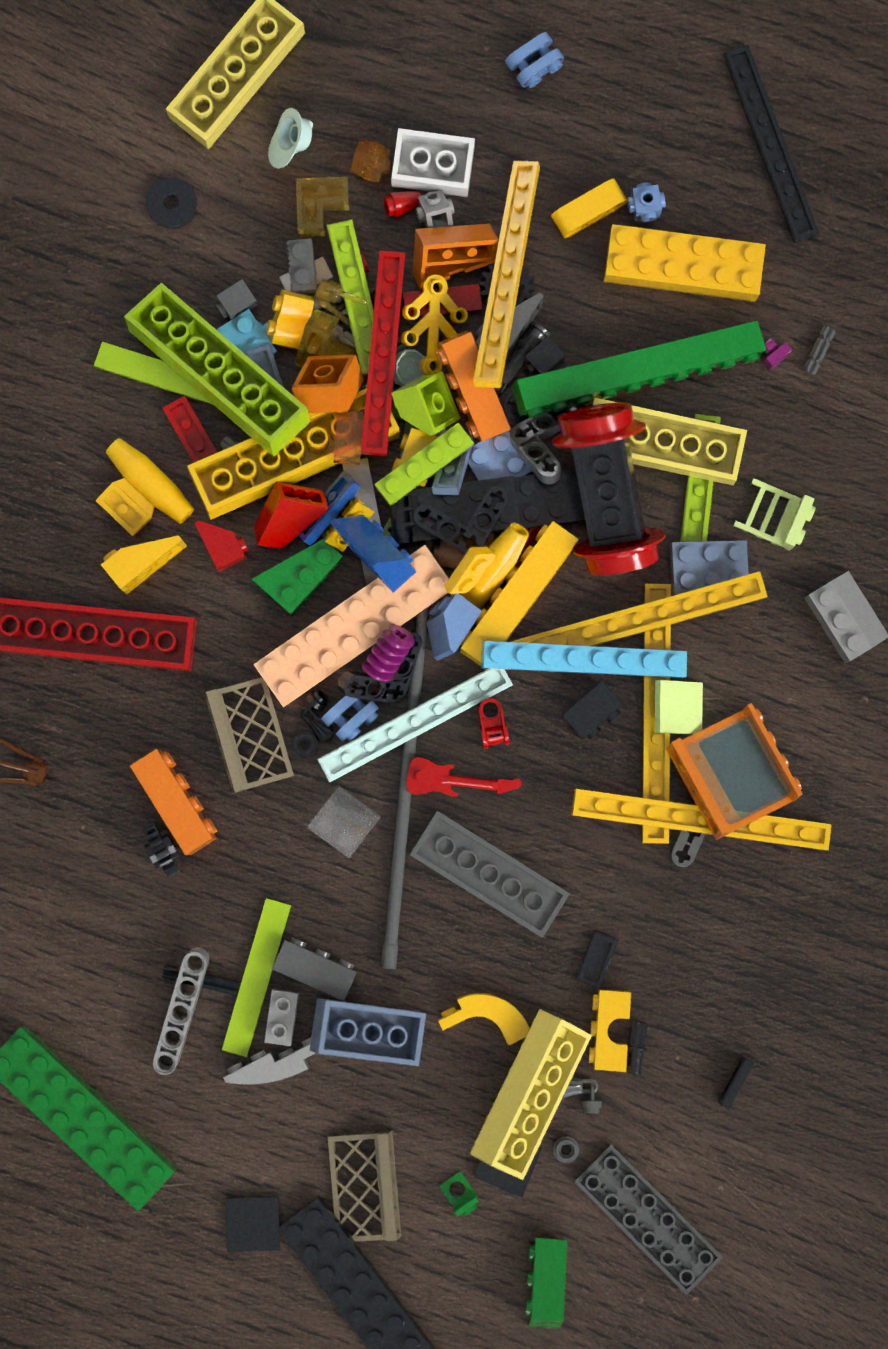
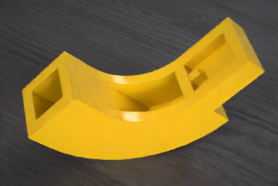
M486 993L468 994L457 998L461 1008L456 1010L455 1006L441 1012L442 1018L438 1019L442 1030H445L471 1017L480 1016L488 1018L499 1026L508 1045L525 1038L530 1030L524 1017L515 1006L503 998Z

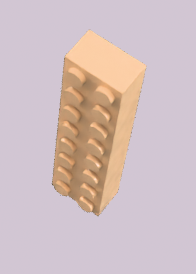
M424 545L410 555L414 560L410 564L416 570V573L394 593L379 578L375 579L253 664L283 707L377 643L378 638H383L382 631L390 630V625H403L449 593L444 588L449 577L427 545Z

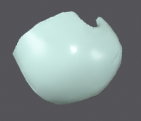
M406 349L396 354L394 381L399 386H404L416 378L425 376L419 369L420 360L424 356L417 350Z

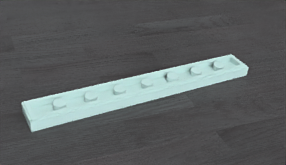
M489 668L317 760L328 781L331 782L513 684L505 669Z

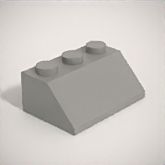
M849 571L804 598L845 664L888 638V633Z

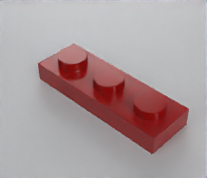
M185 395L163 407L165 414L193 463L217 453Z

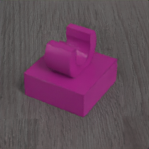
M770 338L765 342L766 351L764 353L768 357L764 360L763 364L770 371L789 356L792 349L786 342L778 347L775 341Z

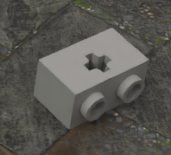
M277 988L272 990L264 1043L292 1045L300 992Z

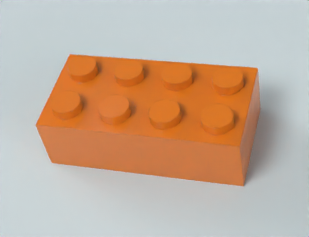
M464 331L438 342L439 349L435 350L440 364L446 365L449 373L445 374L450 388L456 389L459 397L455 398L460 412L466 413L469 421L465 422L470 436L483 442L511 430L495 389L474 386L473 379L478 348L471 332Z
M156 749L130 765L184 854L192 855L216 840L217 837L214 833L218 830L210 818L205 819L200 811L204 810L198 798L190 796L187 789L190 788V785L182 774L180 775V773L177 774L173 767L176 766V763L170 753Z

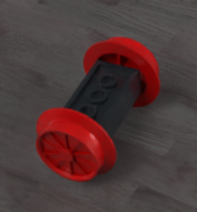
M625 402L593 405L561 415L558 418L561 434L552 440V445L561 448H572L589 539L574 546L573 554L585 558L587 572L594 575L620 574L638 570L655 563L659 559L657 544L665 539L666 534L661 529L644 527L628 439L629 436L643 431L646 428V423L634 419L632 405Z

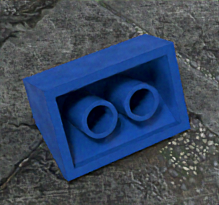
M364 515L337 518L330 522L349 548L393 593L416 573V570L410 564L414 561L404 549L401 551L397 549L399 545L390 534L386 537L383 535L385 530L376 520L370 522Z

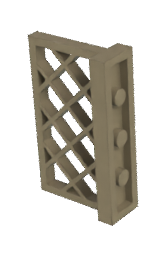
M262 677L218 690L207 691L204 694L233 794L294 776L270 691ZM261 684L264 695L260 702L246 696L251 686ZM246 688L244 693L238 691L240 689ZM233 692L241 697L235 709L225 705L222 694ZM243 699L257 705L251 718L237 711ZM264 699H266V703H267V706H268V707H266V706H264V705L262 704L263 701H264ZM259 708L270 713L271 720L267 727L253 720ZM227 710L232 712L230 718L228 717ZM234 715L248 721L242 734L234 731L231 727L230 722ZM251 723L264 730L258 743L244 736ZM271 724H273L274 731L269 729ZM267 732L277 737L278 745L274 752L260 745ZM234 735H236L237 737H239V740H238L237 743H236V741H235ZM242 739L255 746L249 759L243 757L238 752V746ZM258 748L272 755L265 768L251 761ZM279 748H280L282 757L276 754L277 751L279 750ZM274 757L284 762L286 773L276 775L268 770ZM241 760L247 762L244 769ZM249 764L263 771L258 781L247 783L245 771ZM265 773L268 774V775H270V776H272V777L263 779Z
M393 1131L328 1136L334 1215L341 1224L348 1218L359 1228L354 1235H350L355 1242L374 1240L397 1241L401 1237ZM374 1139L375 1151L368 1157L358 1146L363 1140ZM352 1140H359L356 1145L352 1142ZM345 1141L352 1148L344 1159L336 1153L335 1142ZM354 1151L366 1160L358 1171L347 1162ZM375 1155H376V1163L372 1160ZM368 1163L377 1170V1178L372 1184L360 1174ZM343 1165L354 1174L347 1185L338 1179V1170ZM356 1178H359L368 1186V1189L361 1197H358L349 1189V1186ZM370 1190L379 1196L380 1204L375 1210L363 1201ZM345 1191L357 1201L349 1212L340 1205V1197ZM359 1204L370 1213V1216L363 1224L351 1215ZM341 1212L345 1215L342 1220H341ZM373 1216L382 1225V1233L372 1234L365 1227ZM361 1230L365 1233L364 1235H358V1234L360 1233Z

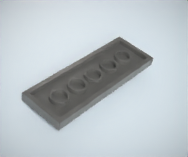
M439 811L435 813L410 856L542 938L570 895L569 892Z

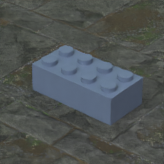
M317 998L309 1051L325 1055L419 1066L426 1013Z

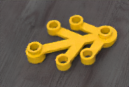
M440 275L428 276L423 282V293L411 304L404 306L402 310L405 319L415 320L420 315V309L429 302V312L410 330L403 332L401 335V341L405 346H414L418 343L419 336L428 328L427 356L423 357L419 363V369L423 375L432 374L442 369V365L435 352L438 349L439 329L447 339L457 335L456 331L440 313V303L450 313L452 322L463 323L468 317L467 311L464 308H458L447 294V282ZM435 283L439 285L438 292H435L433 289ZM410 307L414 310V315L412 317L408 314V309ZM457 311H460L462 314L460 320L456 318ZM409 333L413 336V341L411 343L407 341V335ZM432 361H434L436 364V368L434 370L430 369V363Z

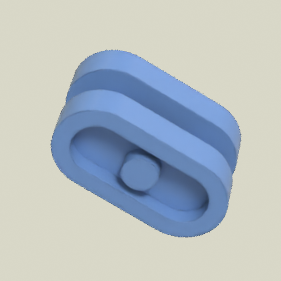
M547 32L539 34L510 54L505 60L511 71L517 68L520 69L521 72L517 76V80L522 87H534L542 80L541 77L548 72L552 74L563 66L561 62L564 56L559 49L552 51L548 49L553 41ZM540 54L541 58L529 66L527 62Z
M346 695L321 720L328 727L335 722L340 727L335 735L342 742L346 739L351 742L360 734L359 727L364 723L369 726L379 716L376 713L379 707L373 701L365 705L359 698H351ZM353 706L358 713L347 721L343 714Z

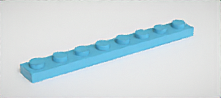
M483 641L481 668L685 678L687 676V651Z

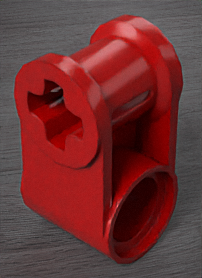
M493 698L483 700L478 707L484 749H488L490 745L501 743L510 745L507 725L504 721L500 702ZM488 702H492L497 706V714L492 718L485 716L483 713V707ZM501 734L500 736L489 738V735Z

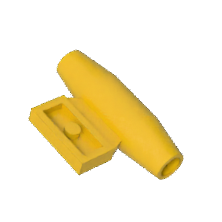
M121 438L115 440L108 447L106 454L124 478L112 482L98 497L96 502L132 536H136L150 521L155 507L179 524L183 523L193 513L194 508L177 485L146 455Z
M512 523L489 548L470 547L444 588L449 594L462 593V597L480 609L493 596L517 563L529 536L528 531L523 526Z

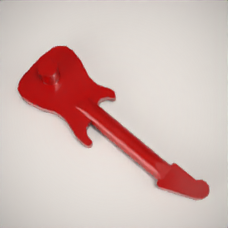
M415 757L410 761L406 780V789L411 794L417 795L439 791L452 797H457L458 793L451 789V785L493 790L497 794L518 789L522 785L521 780L518 778L513 780L498 779L496 781L449 775L450 769L455 767L453 764L440 766L421 757Z

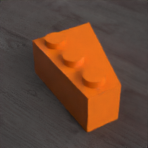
M476 224L415 229L412 274L419 289H422L424 280L430 275H440L445 280H448L450 275L465 271L467 273L494 263L498 238L491 225Z

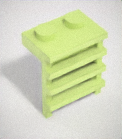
M753 479L751 484L760 487L749 516L745 524L735 521L733 526L746 533L749 532L756 535L760 539L763 538L770 541L772 544L782 546L789 551L796 544L800 545L806 533L805 530H802L806 520L810 522L816 507L812 506L814 498L807 495L799 498ZM765 490L774 493V496L761 527L757 530L750 526ZM781 496L788 499V502L774 536L766 534L765 530Z

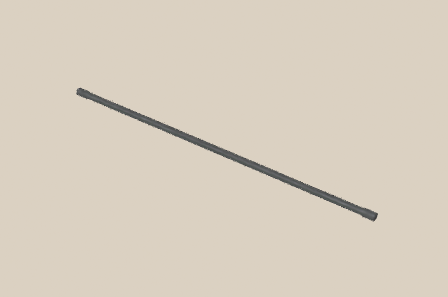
M451 326L457 333V327ZM441 332V341H443V340H445V339H447V338H446V336ZM442 364L441 371H443L445 376L449 372L446 365ZM446 428L436 433V436L439 437L445 433ZM436 473L429 478L428 487L433 486ZM436 541L422 543V547L427 545L431 553L434 554ZM429 606L415 616L414 631L421 636L422 645L409 684L406 712L420 705ZM417 736L403 743L385 940L381 957V968L396 969L397 941L411 793L406 789V780L410 761L415 758Z

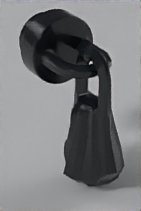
M317 689L316 691H311L307 696L310 704L300 709V716L310 726L317 740L326 742L333 738L334 730L333 725L328 727L321 720V717L313 711L314 709L322 711L327 706L328 696L323 691ZM310 713L313 716L312 720L310 721L305 715Z

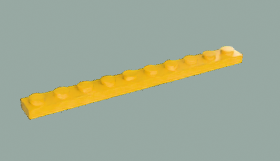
M513 161L473 383L475 387L501 388L540 170L538 161Z
M756 572L511 642L596 646L767 598V593L761 572Z
M671 584L644 585V604L671 597ZM671 625L644 632V649L671 650ZM644 676L642 798L669 802L670 756L666 748L670 744V733H655V681H670V677ZM642 825V843L669 844V829Z
M574 789L572 816L713 835L699 808L695 805ZM735 811L739 817L748 814L746 812ZM765 815L724 837L829 850L832 824Z

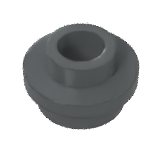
M560 1137L553 1145L554 1156L562 1163H570L577 1158L579 1145L572 1137ZM563 1145L571 1147V1151L568 1154L561 1152Z

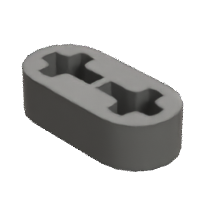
M680 830L670 854L673 864L678 867H688L691 865L705 834L700 833L699 836H694L689 843L687 842L689 833ZM686 844L689 846L686 854L690 857L688 860H683L680 863L678 862L679 857L676 855V852L682 851Z

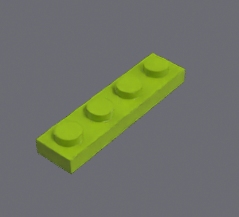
M458 422L378 481L375 487L387 503L392 506L472 447L474 442Z

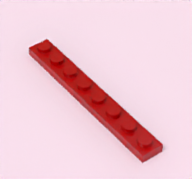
M379 252L361 454L387 456L392 405L391 393L393 392L405 263V253Z

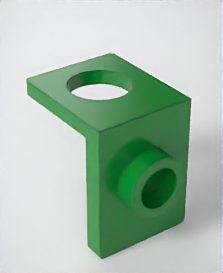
M461 1171L439 1185L454 1207V1213L457 1217L462 1213L466 1216L477 1208L476 1203L479 1202L478 1195ZM453 1182H461L464 1185L465 1192L462 1196L455 1197L450 1193L449 1188Z

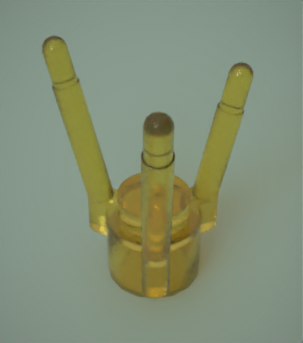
M322 279L315 294V298L321 300L319 306L328 309L350 327L349 319L334 308L330 302L335 304L339 296L364 305L367 304V300L342 291L339 283Z

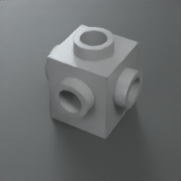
M443 190L429 192L418 197L420 207L416 208V214L419 223L424 222L426 228L454 226L452 214L455 213L451 199H446Z

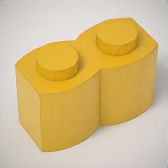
M283 289L279 296H275L272 308L275 311L273 320L268 321L266 327V335H269L268 338L272 344L301 350L314 306V300L311 296Z

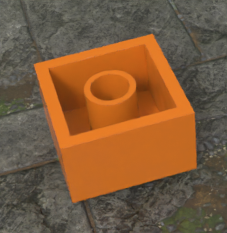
M356 355L308 356L292 386L295 398L307 407L308 413H342L349 411L364 381Z

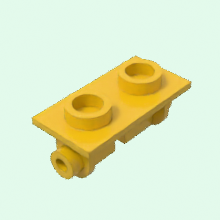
M356 497L355 500H350L342 515L344 518L364 515L369 520L374 511L365 506V503ZM331 526L326 531L325 542L343 552L348 545L334 527Z

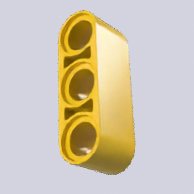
M610 179L559 208L551 217L563 237L568 238L619 209L627 203V199L616 180Z

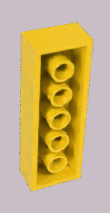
M612 224L604 282L756 302L760 294L766 244Z
M554 521L550 526L544 524L536 535L535 540L537 544L534 547L528 546L521 556L520 561L522 564L519 569L515 566L505 578V582L508 584L504 589L499 587L490 599L492 604L488 611L485 608L482 610L475 621L476 628L473 632L469 630L461 642L460 652L480 667L482 666V642H506L577 544L578 539Z

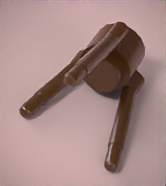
M0 738L2 745L32 761V763L27 761L26 765L22 766L0 760V766L23 772V777H27H0V783L28 784L35 787L37 783L43 784L48 770V764L43 763L44 759L35 757L7 740Z

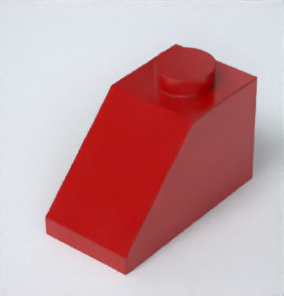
M202 521L195 522L219 572L247 559L244 552L248 551V548L242 537L237 538L234 532Z

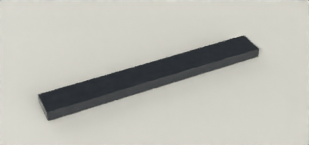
M749 45L724 53L725 62L793 242L797 243L817 236L819 234L818 228Z

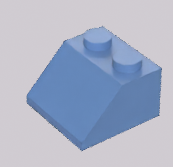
M459 593L453 594L450 597L445 596L441 602L437 600L429 610L431 616L427 621L433 658L437 661L456 652L482 612Z

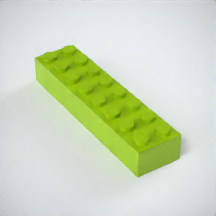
M160 283L124 316L129 331L273 457L310 423L308 409L164 284Z

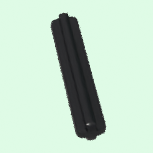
M165 965L162 978L176 982L180 968ZM205 974L201 988L236 995L239 982ZM186 980L182 982L184 984L194 986V984L191 981Z

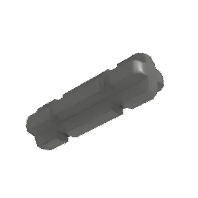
M823 326L819 333L820 338H817L810 352V359L806 361L803 367L806 373L811 375L817 373L820 366L819 363L822 362L830 345L829 341L835 335L833 328Z

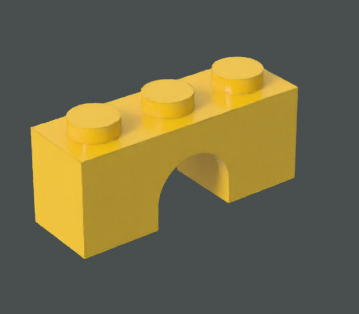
M598 989V995L593 994L592 1010L597 1011L596 1021H591L590 1035L595 1037L594 1047H589V1063H593L594 1070L626 1072L628 1045L611 1041L608 1036V1027L615 1019L630 1018V991Z

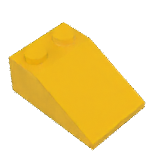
M178 535L121 548L118 551L114 549L103 558L105 562L101 566L118 587L128 594L187 547V545Z

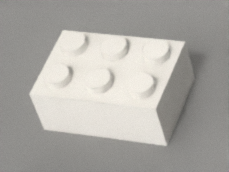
M398 128L391 177L392 187L426 192L443 190L444 194L468 197L475 139Z

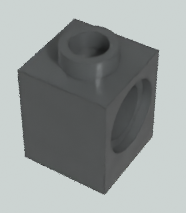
M243 279L216 295L219 304L216 306L224 318L229 316L232 320L249 309L251 311L258 307L255 297Z

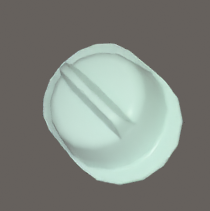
M289 108L284 111L269 145V162L278 169L285 167L294 156V153L306 150L311 142L313 122L301 118L296 109Z

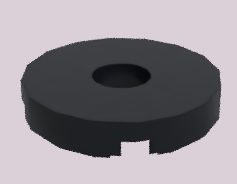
M166 177L158 180L150 187L146 196V208L150 218L157 225L169 229H178L186 226L193 219L197 208V198L193 188L186 181L176 177ZM174 197L179 200V204L175 209H167L165 207V201L168 198Z

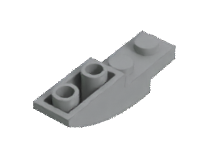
M311 1037L302 1041L303 1047L295 1051L290 1047L279 1053L280 1059L276 1060L272 1051L266 1054L262 1050L250 1057L252 1062L244 1066L239 1062L228 1068L229 1074L223 1078L226 1083L262 1084L299 1074L309 1068L306 1058L315 1054V1052L309 1051Z

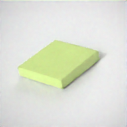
M655 681V733L695 734L702 730L703 683Z

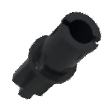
M633 1021L626 1073L638 1075L642 1073L644 1051H647L645 1042L648 1024L645 1022Z

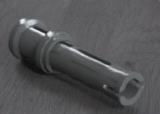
M535 321L530 323L531 327L524 337L518 339L516 349L505 362L501 388H494L500 394L503 393L506 386L524 364L525 356L539 345L545 337L547 338L551 335Z

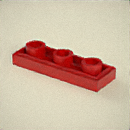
M479 284L448 287L447 294L458 308H464L467 313L482 311ZM423 290L404 292V306L411 304L423 293ZM429 302L420 309L418 318L424 317L429 312ZM440 305L442 316L450 315L447 309ZM410 307L408 314L411 317L414 315V310Z

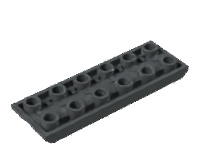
M610 1144L574 1181L686 1295L723 1258L613 1145Z

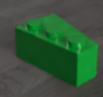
M322 539L254 577L252 580L287 613L293 616L342 563L344 558L335 548Z
M536 1238L534 1245H529L528 1261H533L532 1272H528L527 1288H531L530 1299H526L525 1315H529L528 1326L560 1329L563 1323L567 1240Z

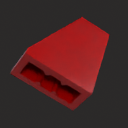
M276 481L253 527L258 545L279 549L286 546L328 510L329 507L324 491Z

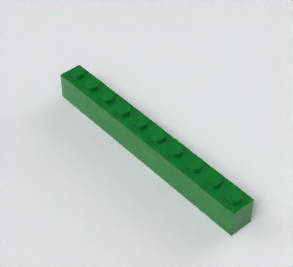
M758 321L518 379L511 388L519 415L528 414L529 417H536L543 414L546 409L553 408V411H560L568 408L570 403L577 402L578 405H584L592 402L594 397L601 396L602 399H608L616 396L618 391L625 390L626 393H632L640 390L642 385L649 384L650 387H656L664 384L666 379L673 378L674 381H680L688 378L690 373L697 372V375H704L711 372L714 367L720 366L723 370L735 366V362L744 360L745 364L759 360V355L766 351Z

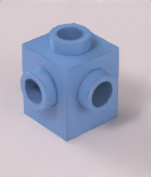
M651 183L636 185V188L632 189L631 196L627 198L629 213L633 212L634 221H654L660 217L662 208L666 206L664 192H659L658 185H651ZM651 199V202L647 203L644 200Z

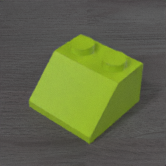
M443 371L416 378L391 393L400 417L430 436L435 435L460 419Z

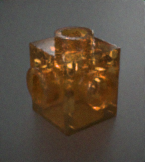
M362 139L355 150L350 172L362 176L365 180L379 182L383 174L389 173L392 160L388 159L391 149L384 147L379 142H370Z

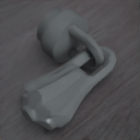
M572 1077L563 1098L577 1094H589V1100L581 1101V1108H584V1113L599 1114V1108H602V1101L595 1100V1092L598 1090L597 1081ZM583 1084H590L589 1089H583Z

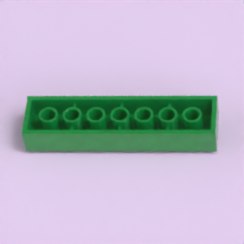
M26 1025L20 1027L0 1049V1082L137 1211L148 1202L177 1170L178 1167Z

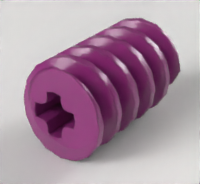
M395 624L390 625V630L382 631L383 638H378V646H373V654H368V662L362 664L363 671L372 678L382 682L390 681L394 677V673L399 669V665L403 663L404 657L408 655L410 648L413 647L415 642L413 636L407 630Z

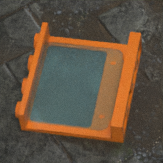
M752 703L748 704L742 711L683 740L679 738L672 741L666 748L716 840L795 801L802 795L799 780L792 776L788 769L789 764L786 757L779 753L773 734L767 731L763 724L761 712L754 708Z

